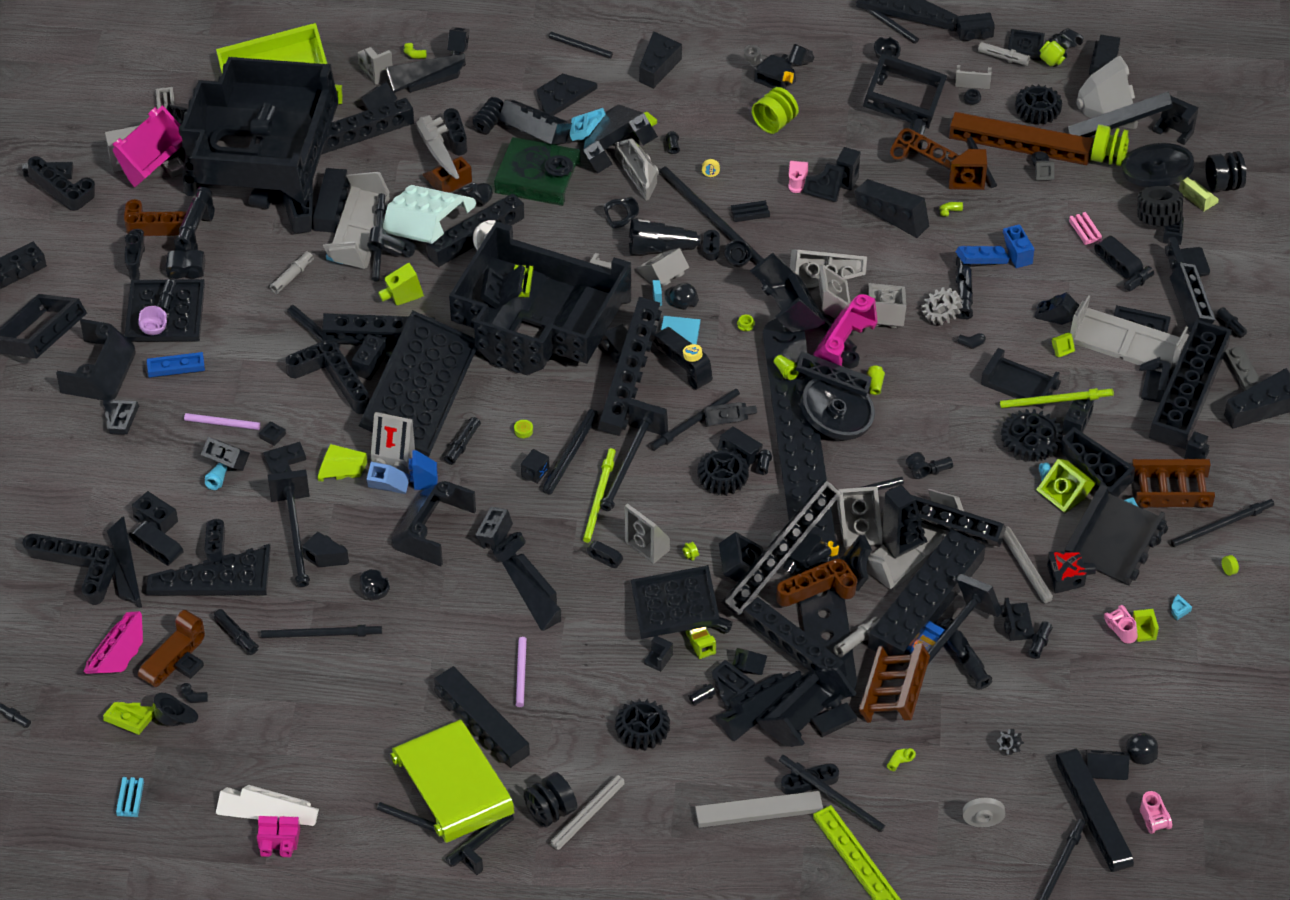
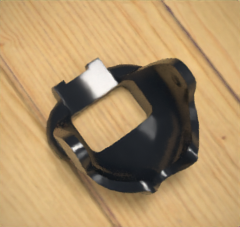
M1066 28L1059 34L1053 35V38H1050L1048 41H1056L1065 49L1063 56L1066 59L1068 57L1066 50L1076 47L1077 44L1081 45L1084 38L1081 34Z

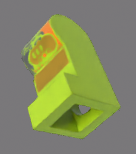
M706 627L686 630L690 644L699 659L716 654V640L713 636H710ZM709 647L707 651L702 652V648Z

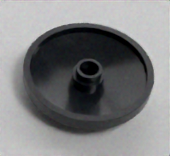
M1154 143L1141 146L1128 153L1122 161L1124 177L1129 182L1142 187L1176 184L1186 179L1194 169L1192 153L1185 147L1171 143Z
M837 376L839 380L847 381L846 378ZM814 378L806 385L801 395V409L805 418L815 429L829 437L841 440L858 438L869 430L874 421L875 409L868 394L865 397Z

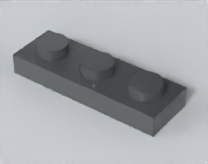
M1242 346L1226 349L1224 356L1243 391L1261 382Z

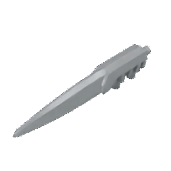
M430 115L420 117L416 122V126L428 149L439 164L455 179H458V172L443 144L444 140L441 136L448 129L445 124L439 128L436 127L444 123L441 116L435 120H432Z

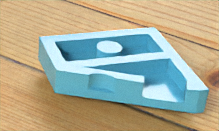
M603 108L572 118L570 129L572 141L585 139L591 134L605 116Z

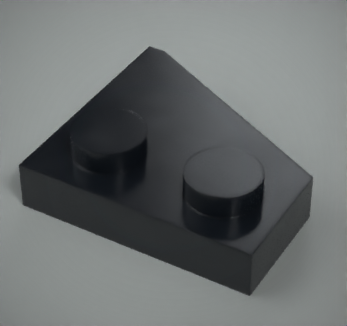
M103 400L109 433L128 434L139 408L138 402Z

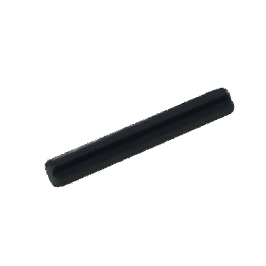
M291 305L287 309V313L322 342V328L296 306ZM334 341L338 348H340V344Z
M509 815L485 826L445 858L450 867L456 866L463 860L462 850L469 846L475 851L512 822L514 816Z

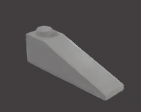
M791 249L790 268L798 274L806 287L813 288L819 286V270L822 264L846 280L866 275L867 256Z

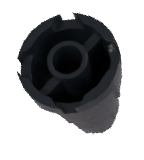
M631 219L629 229L630 255L663 253V251L678 248L681 250L695 249L696 246L700 245V235H697L696 231L687 230L683 227L668 226L665 223L650 222L645 219Z

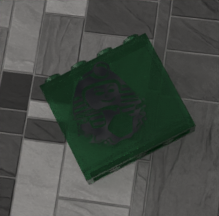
M512 137L494 180L495 193L507 196L513 193L518 198L564 206L565 192L576 164L581 163L580 150ZM557 155L568 157L573 163V171L569 172L568 176L563 175L562 178L560 176L554 178L553 175H548L547 171H545L547 159Z

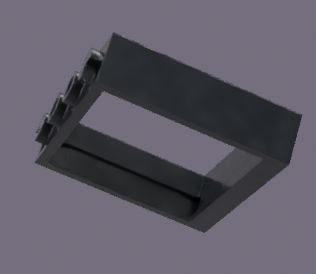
M881 54L863 107L910 123L916 118L922 119L926 123V128L929 129L947 75ZM883 69L937 87L930 110L873 92L881 70Z
M46 294L36 295L0 327V354L37 359L87 314L80 299ZM46 311L58 312L28 340L17 338Z

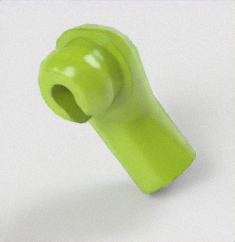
M412 43L404 44V53L412 59L427 58L426 50H415Z
M948 202L939 207L940 216H949V211H962L963 202Z
M912 748L895 751L887 764V768L891 771H896L900 763L910 762L915 758V751Z

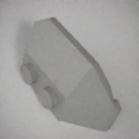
M632 138L615 143V157L646 201L649 200L657 184V175H659L657 166L653 165L650 156Z

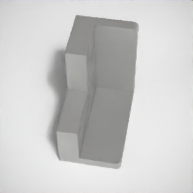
M369 47L365 51L358 52L359 66L374 84L386 81V67L393 66L390 50L377 55Z

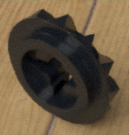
M561 155L553 156L545 162V171H547L548 175H553L554 178L557 176L562 178L563 175L568 176L569 172L573 171V163L568 157Z

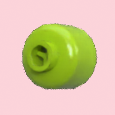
M1048 41L1040 49V58L1049 66H1054L1055 64L1059 66L1065 59L1063 56L1065 49L1056 41Z

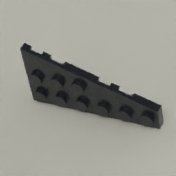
M857 0L856 7L879 11L883 14L953 31L956 27L958 15L926 0Z
M263 545L264 548L253 550V548L247 549L245 553L237 555L233 553L227 554L215 562L204 560L202 564L195 566L188 564L183 569L175 571L169 569L149 574L146 589L147 595H267L271 545Z

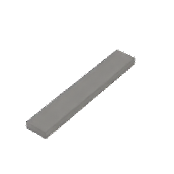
M820 791L695 806L699 828L813 814L823 809Z

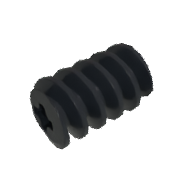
M490 97L474 116L473 125L480 133L489 134L498 121H500L499 117L504 104L501 99Z

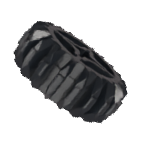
M1032 84L1030 87L1025 86L1016 96L1015 109L1020 118L1025 119V122L1031 121V124L1036 122L1038 125L1043 122L1046 125L1047 121L1052 123L1053 119H1057L1058 115H1060L1062 109L1061 95L1056 90L1053 91L1052 87L1047 88L1046 85L1040 86L1038 84L1034 86Z
M719 448L717 452L712 450L710 454L705 453V456L701 458L697 466V477L700 485H704L705 490L710 489L711 494L716 491L718 495L725 493L727 496L728 492L734 494L736 490L741 491L742 486H745L749 478V466L746 458H742L741 454L736 455L735 450L729 452L728 448L725 451H721Z
M639 698L636 703L631 700L630 705L624 704L623 709H619L618 715L615 717V730L618 738H621L623 744L628 743L629 748L636 746L637 751L640 747H644L646 751L648 746L654 749L656 744L661 745L662 740H666L667 733L670 731V718L668 717L667 710H663L662 705L657 706L656 701L649 703L648 698L645 702H641Z

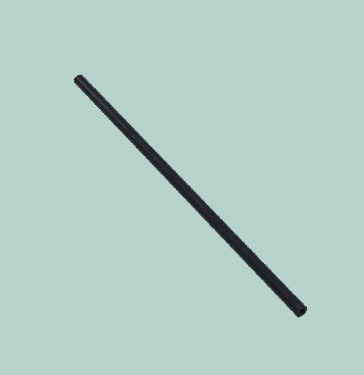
M664 166L660 170V173L732 241H745L668 167ZM751 247V259L756 264H759L764 258ZM823 315L826 321L823 327L828 331L833 323ZM847 338L844 347L847 350L856 351L857 346Z

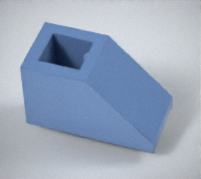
M371 462L367 484L370 488L406 494L410 475L391 465Z

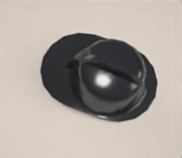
M158 693L154 696V715L162 724L178 726L180 723L188 724L198 720L197 712L174 696L167 693Z

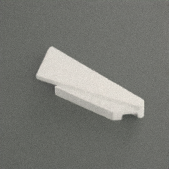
M247 785L242 788V791L228 787L221 790L216 814L258 819L259 816H278V822L280 816L299 817L301 825L314 826L319 809L310 807L311 803L308 801Z

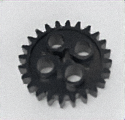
M1028 409L1025 410V413L1018 410V415L1012 413L1011 418L1007 417L1006 422H1003L1001 441L1004 442V447H1008V452L1014 451V457L1021 455V460L1028 457V461L1035 458L1038 462L1039 457L1046 460L1047 455L1053 457V452L1058 453V448H1061L1063 429L1060 428V423H1056V418L1050 419V414L1044 416L1043 411H1040L1038 414L1036 409H1033L1032 413Z

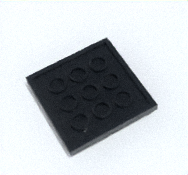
M171 279L176 282L173 291L174 298L170 302L168 312L166 313L167 324L165 330L158 335H148L142 332L138 322L139 313L147 306H157L160 298L159 293L163 291L167 280H131L125 337L131 342L200 341L205 280Z
M709 565L631 580L641 639L721 624Z

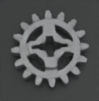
M944 287L940 292L936 289L934 295L930 293V298L924 299L926 304L922 305L924 309L922 311L928 322L932 321L934 325L938 322L940 325H943L944 321L950 323V319L955 320V314H960L959 309L963 308L961 304L962 299L957 291H952L951 288L946 291Z

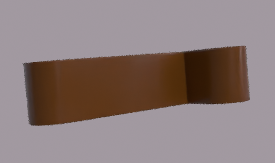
M909 128L900 131L890 150L893 160L897 162L904 161L910 150H913L949 170L951 162L946 159L947 154H949L948 158L951 160L959 156L957 153ZM909 133L912 135V139L906 142L903 140V136ZM920 142L928 144L924 150L919 149L918 145ZM902 149L904 153L902 156L896 157L894 156L895 150ZM936 150L943 151V155L940 158H935L933 154Z
M131 199L125 206L124 221L126 232L128 234L133 229H141L144 231V236H178L179 228L187 211L143 212L141 201Z
M834 559L780 582L777 586L776 601L780 606L787 607L831 588H834L841 598L851 599L856 593L857 578L844 560Z
M182 610L178 614L175 621L177 630L138 671V677L154 687L161 685L175 670V664L187 652L192 653L204 639L203 620L187 610Z

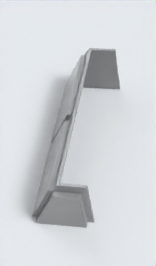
M380 172L347 175L351 189L333 243L323 244L328 257L332 258L333 261L363 269L368 267L373 250L367 247L370 229L376 227L377 214L375 213L376 204H378V195L380 193L385 194L386 209L390 199V192Z
M1089 295L1086 301L1082 300L1073 316L1070 331L1075 345L1115 358L1123 357V360L1140 366L1142 363L1161 357L1160 360L1171 363L1169 375L1174 372L1189 334H1186L1188 327L1185 328L1181 337L1088 308ZM1159 367L1158 370L1155 371L1162 372V368Z
M928 489L931 501L964 511L959 497ZM921 523L925 531L924 536L927 538V543L896 559L882 545L873 554L870 553L867 561V573L889 589H897L923 566L949 531Z

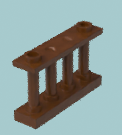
M1132 459V466L1135 467L1134 478H1139L1141 492H1137L1135 500L1138 507H1213L1215 492H1207L1205 477H1208L1211 466L1210 459ZM1158 477L1160 492H1148L1147 478ZM1166 477H1177L1179 492H1168ZM1185 477H1197L1199 492H1187Z
M923 643L915 644L914 650L910 655L888 656L882 646L878 647L863 700L859 705L860 713L867 723H871L874 712L898 711L904 721L912 720L930 659V655ZM909 663V667L906 670L886 672L888 664ZM905 679L902 686L882 687L883 680ZM900 695L897 702L877 703L879 696Z

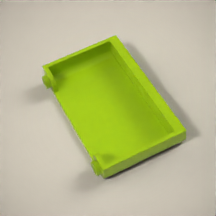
M316 23L216 49L222 73L223 65L226 64L228 57L327 64Z
M461 719L392 748L393 753H390L394 765L398 764L399 767H405L436 818L434 828L439 837L442 836L446 843L514 814V805L508 791Z

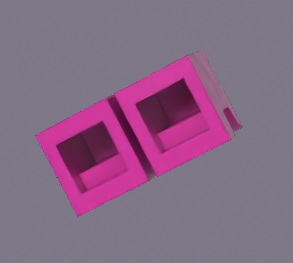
M259 816L257 841L261 856L270 857L272 849H280V856L291 857L293 850H297L300 834L299 817L280 816L278 822V816Z

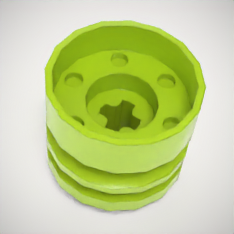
M781 87L773 88L752 106L754 121L763 131L770 134L780 131L798 114L796 100L792 94Z
M1098 125L1091 160L1103 163L1105 156H1109V164L1112 165L1114 157H1116V166H1121L1128 150L1129 130H1124L1122 137H1119V128L1116 129L1114 135H1110L1111 128L1109 126Z

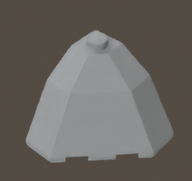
M1117 56L1093 73L1079 90L1076 105L1085 116L1094 118L1133 104L1132 99L1135 98L1133 86L1128 83L1129 68L1121 56ZM1138 120L1119 127L1136 129Z

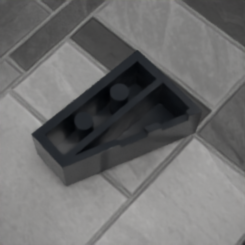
M653 31L639 66V82L654 89L682 60V44Z

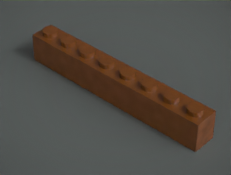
M959 112L954 113L949 139L967 142V138L972 136L976 144L1031 155L1042 151L1047 153L1051 159L1088 165L1093 138Z

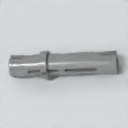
M981 42L978 48V52L1008 60L1009 63L1015 62L1028 66L1030 61L1029 55L1017 53L1013 49L1007 50Z
M306 251L298 260H294L291 266L270 285L271 290L278 294L299 273L304 272V268L314 260L313 255Z
M873 617L866 624L858 626L854 633L834 646L835 654L840 653L838 656L842 657L863 640H868L869 633L880 619Z

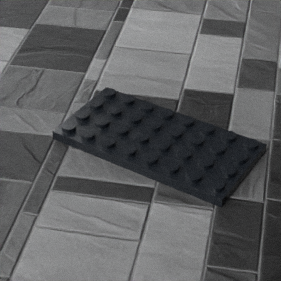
M412 310L359 423V427L373 433L375 412L412 419L415 450L429 457L477 350L475 338Z

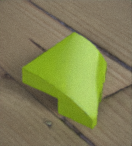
M330 444L318 474V481H324V478L336 477V480L344 479L345 477H361L367 465L366 453Z

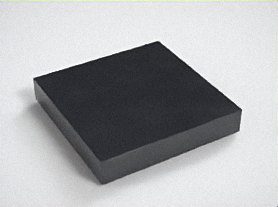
M1011 29L1007 50L1013 49L1017 53L1029 55L1030 59L1041 60L1040 49L1043 47L1045 33Z

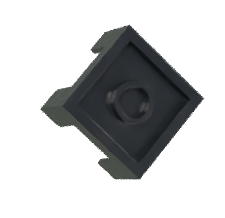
M1171 96L1173 108L1161 112V117L1154 125L1153 132L1161 135L1169 127L1182 133L1177 142L1185 145L1194 134L1199 107Z

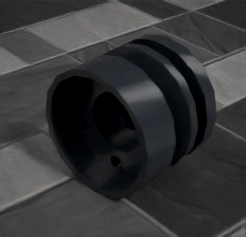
M1240 151L1228 152L1224 156L1222 154L1207 156L1205 173L1208 186L1212 192L1226 190L1227 186L1229 189L1244 188L1246 184V165Z
M553 772L541 780L542 785L534 783L532 787H528L523 791L524 800L530 813L545 828L549 827L552 822H557L559 815L565 817L578 808L576 797L570 785L558 772Z

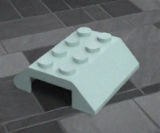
M410 185L388 204L383 229L387 234L433 244L444 234L439 221L457 206L464 207L466 213L470 212L475 207L476 201L471 197Z

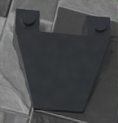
M618 104L605 112L602 120L591 134L585 138L583 150L597 173L613 165L605 149L632 132L636 133L643 146L658 137L643 112Z

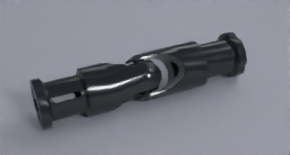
M958 256L956 258V291L962 299L961 304L963 308L959 309L961 313L957 314V317L967 320L973 317V310L971 309L973 304L972 269L970 268L971 264H963Z
M948 618L942 621L939 627L946 630L954 619ZM957 629L947 643L957 654V658L968 675L975 680L976 687L984 689L992 683L993 678L984 670V664L970 646L962 631Z

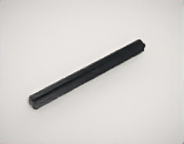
M589 409L543 485L544 493L549 495L553 493L597 419L598 412L596 410Z

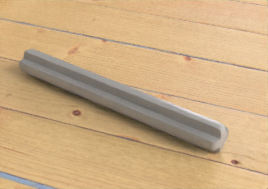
M1006 526L1003 537L1004 541L1042 602H1051L1053 595L1011 528Z
M616 775L551 840V846L556 850L561 849L624 785V779Z

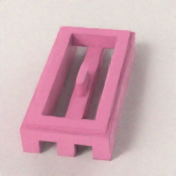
M1086 212L1082 213V216L1077 214L1075 218L1073 216L1069 217V222L1085 245L1101 241L1102 235Z

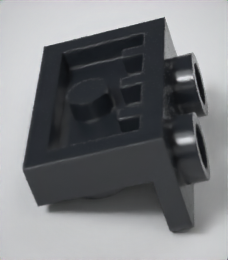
M1004 598V605H1001V617H1005L1004 631L1008 633L1010 641L1032 639L1034 630L1028 604H1010L1009 598Z

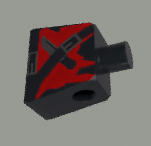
M1078 552L1048 553L1047 567L1055 594L1085 586L1087 575L1096 574L1095 563H1084L1082 555Z

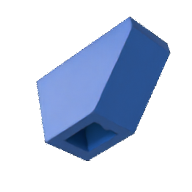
M1021 225L1003 228L1008 256L1015 268L1033 264L1035 249Z
M412 450V458H409V470H413L410 471V482H414V490H426L438 483L437 462L417 450Z

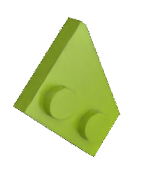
M114 702L103 715L104 721L140 735L155 716V704L153 703V707L141 706V703Z

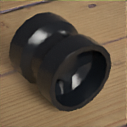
M915 452L906 459V465L912 470V474L916 479H922L931 472V466L928 462H925V457L921 452Z

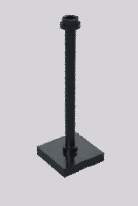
M631 398L629 402L630 426L639 428L607 497L602 498L600 501V507L603 510L611 511L614 508L615 503L613 500L646 431L659 435L668 431L667 409Z
M304 469L269 474L267 476L271 502L287 500L298 574L295 577V583L298 587H306L309 585L310 577L305 574L295 499L310 497L307 471Z
M963 574L957 577L956 580L963 594L966 606L928 651L930 655L928 664L974 608L999 617L1002 610L993 586Z

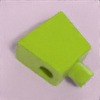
M410 263L405 264L386 276L384 280L387 288L378 292L383 302L392 298L396 305H401L424 296L417 274Z

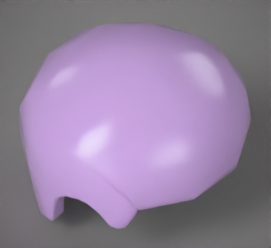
M157 306L145 307L139 313L138 322L140 329L148 335L161 334L167 324L166 312Z

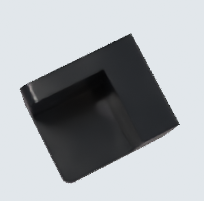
M655 635L651 640V652L644 660V664L661 672L673 656V643Z
M737 648L732 665L737 669L762 675L767 655Z

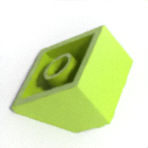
M1057 459L1036 490L1066 513L1086 498L1095 482L1069 461Z

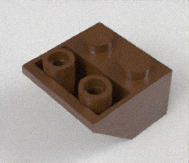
M461 156L452 159L459 175L458 179H455L441 165L423 173V177L436 190L451 193L472 182V169Z

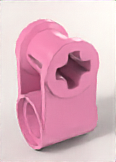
M790 161L789 190L791 192L800 193L803 191L806 175H808V162Z
M1123 605L1118 606V609L1111 613L1104 614L1107 625L1117 634L1122 642L1133 643L1137 640L1136 621Z
M1153 791L1146 792L1142 798L1140 813L1143 816L1148 832L1153 834L1156 830L1171 829L1172 820L1160 795Z

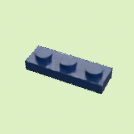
M958 246L955 251L963 264H1007L1010 260L1002 246Z
M203 352L147 359L148 376L157 377L205 371Z

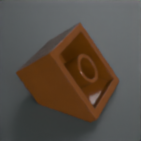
M968 149L951 161L949 189L984 190L987 171L986 149Z

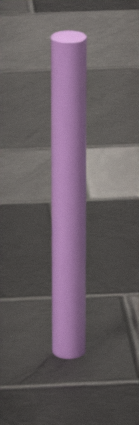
M185 413L184 416L185 421L254 430L260 429V422Z
M520 637L518 640L517 707L524 706L527 641L525 637Z

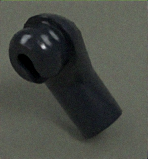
M400 237L399 239L405 243L404 250H402L405 257L413 256L416 248L415 243L408 238Z
M981 333L971 337L960 334L957 343L974 349L984 344L986 337Z
M184 683L181 685L180 694L189 703L208 702V692L196 693L191 689V684Z

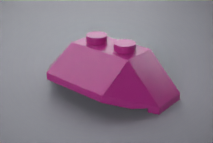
M140 611L126 612L123 619L116 623L86 662L84 669L86 674L122 672L127 668L129 661L138 653V649L143 643L142 614Z

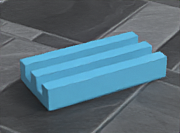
M127 777L122 778L116 810L117 816L138 817L144 786L143 778H139V780H135L132 777L130 780H127ZM127 785H128V786H129V790H128V796H127V801H126V807H125V811H123V805H124V800H125V794H126V789H127ZM134 786H138L134 809L130 811Z

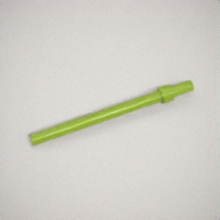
M1095 388L1085 392L1000 401L1001 408L1082 399L1099 400L1100 397L1114 396L1113 388L1103 390Z
M612 448L608 449L606 459L602 463V474L583 537V541L586 543L591 541L601 505L600 501L603 498L609 474L614 467L613 460L616 451Z

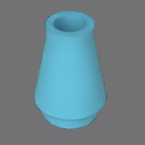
M218 463L205 476V485L209 489L217 490L222 487L227 466Z

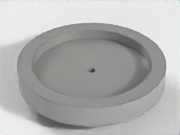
M978 798L968 802L963 807V819L972 826L990 827L1000 823L1005 818V806L996 799Z

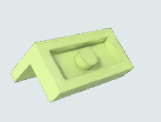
M1187 177L1180 182V193L1202 211L1218 203L1219 199L1197 181H1192Z

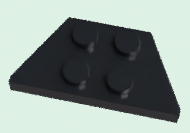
M562 73L537 89V96L544 112L554 116L595 91L597 83Z

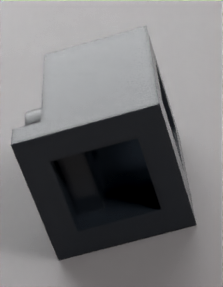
M1194 431L1187 443L1184 459H1206L1210 451V445L1207 444L1209 436Z

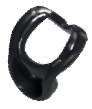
M473 182L461 187L459 190L463 196L474 198L482 205L487 204L493 194L492 187L487 183L477 184Z
M633 197L613 199L605 203L604 212L607 215L610 226L612 228L623 227L638 215L639 205ZM615 205H623L627 210V216L622 220L612 221L608 210Z

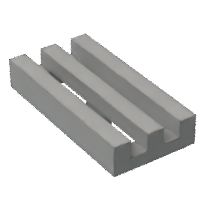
M173 87L156 89L157 110L161 107L160 93L162 92L165 108L168 106L167 92H170L171 104H175Z

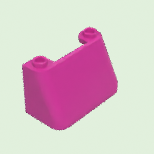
M163 105L158 110L156 107L148 113L149 118L125 139L119 138L112 144L114 146L112 151L134 188L182 146V137L179 135L180 124Z
M864 294L856 296L839 313L813 356L842 366L841 354L844 350V343L852 330L859 333L866 327L874 330L878 323L875 298Z

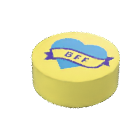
M708 159L702 164V172L705 176L714 177L719 174L720 165L716 160Z
M696 344L686 346L683 349L684 359L690 362L701 359L702 348Z

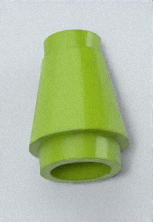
M778 355L774 359V364L785 379L793 380L799 375L800 372L795 371L797 363L782 355Z
M871 366L866 372L867 376L872 377L869 390L872 395H878L881 393L885 372L880 366Z

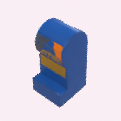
M929 621L925 626V631L912 645L910 654L913 652L915 644L923 643L928 652L945 632V629Z

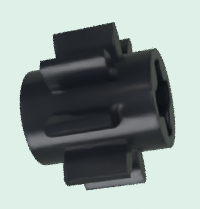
M1008 729V732H1000L1002 736L997 740L1000 745L999 750H1006L1007 755H1012L1013 751H1021L1019 747L1021 744H1024L1020 737L1022 733L1015 734L1014 729Z

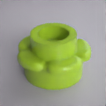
M745 314L739 317L737 325L742 331H751L753 326H755V321L752 316Z
M694 542L685 543V547L682 548L683 553L687 559L691 558L694 561L699 556L698 549Z

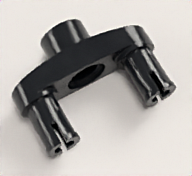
M133 229L125 236V265L128 269L130 280L140 279L139 267L142 255L145 252L144 231L141 229Z

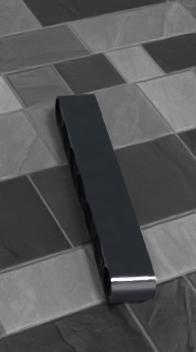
M1075 748L1056 754L1057 766L1111 872L1133 867L1134 860L1131 851L1078 749Z

